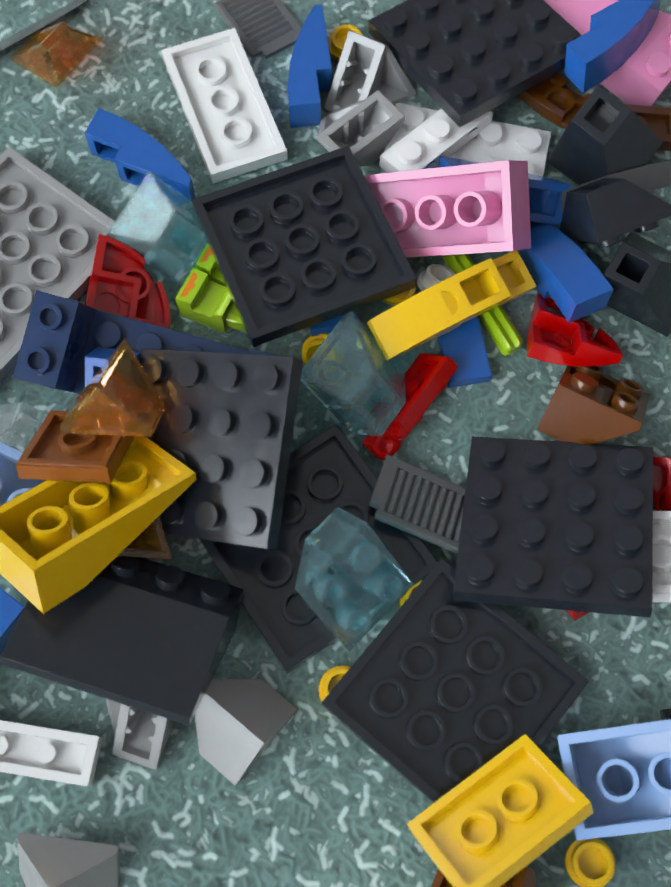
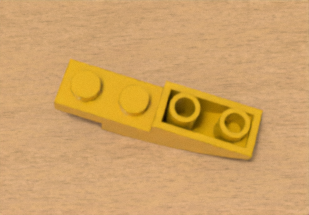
M515 250L494 260L489 258L461 271L370 319L367 324L384 357L388 361L456 329L464 322L530 292L537 286L520 254Z

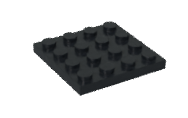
M406 0L368 20L369 34L376 41L388 45L399 65L459 127L564 70L567 43L582 36L544 0Z
M349 145L192 199L194 212L253 347L416 288L417 278Z
M142 349L132 412L137 414L138 432L196 473V481L145 530L277 550L303 360L288 356Z
M337 424L290 453L277 550L199 539L227 583L244 589L241 604L287 674L398 599L410 587L424 580L438 563L419 537L374 519L376 508L369 506V502L377 478Z
M472 436L453 590L454 600L650 618L652 613L653 447L608 444L585 445L573 442Z
M442 558L320 704L432 803H435L524 734L539 748L589 682L497 604L454 600L453 590L456 570Z

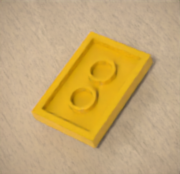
M524 734L408 822L407 825L413 836L452 887H501L594 812L591 802Z

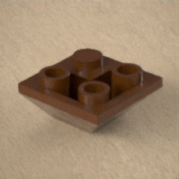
M567 366L536 430L561 442L592 445L637 432L643 424L649 394L643 392V387L635 381L627 378L617 380L604 374L600 366Z

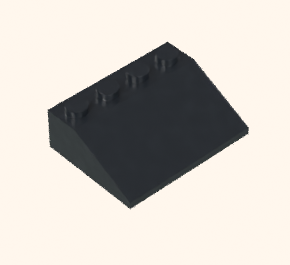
M122 551L85 588L44 614L28 600L0 655V664L189 726L234 636L244 589L226 584L221 580L210 579L181 570L176 566L165 565L139 557L131 552Z

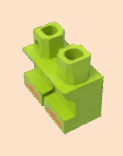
M207 242L195 263L196 268H192L175 298L181 317L225 334L229 327L246 332Z

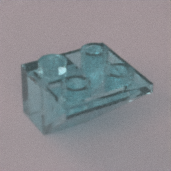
M150 171L106 235L130 246L146 260L148 265L176 284L192 269L208 243L194 212L192 201Z
M352 311L345 313L301 372L300 381L352 434L381 437L406 403L405 369L395 358L386 360L373 334Z
M336 507L304 541L295 590L342 646L350 652L405 594L413 583L367 522Z

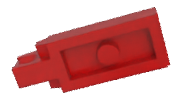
M420 353L374 413L373 417L377 421L362 443L376 459L384 461L386 455L393 456L401 448V441L408 437V433L422 420L423 414L437 395L445 389L449 379L458 368L451 357Z

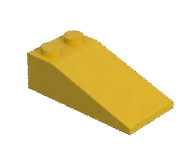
M137 431L111 483L46 480L0 506V574L44 614L85 588L196 481V473Z

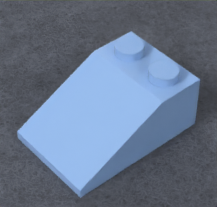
M671 719L557 735L564 775L591 802L594 812L574 828L576 840L671 829Z

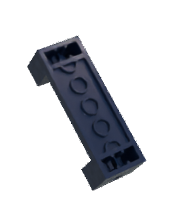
M36 290L13 377L85 396V356L97 347L140 352V358L142 349L278 355L256 349L249 351L97 310L75 300ZM302 365L301 377H302V373H303V370H304V366H303V365Z

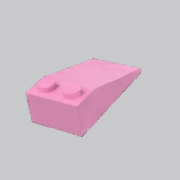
M619 0L544 1L581 35H584L590 31L591 15ZM659 10L658 17L651 31L636 52L619 69L600 83L624 103L652 107L671 85L670 14Z
M506 160L364 175L405 257L502 252L531 248L528 161Z

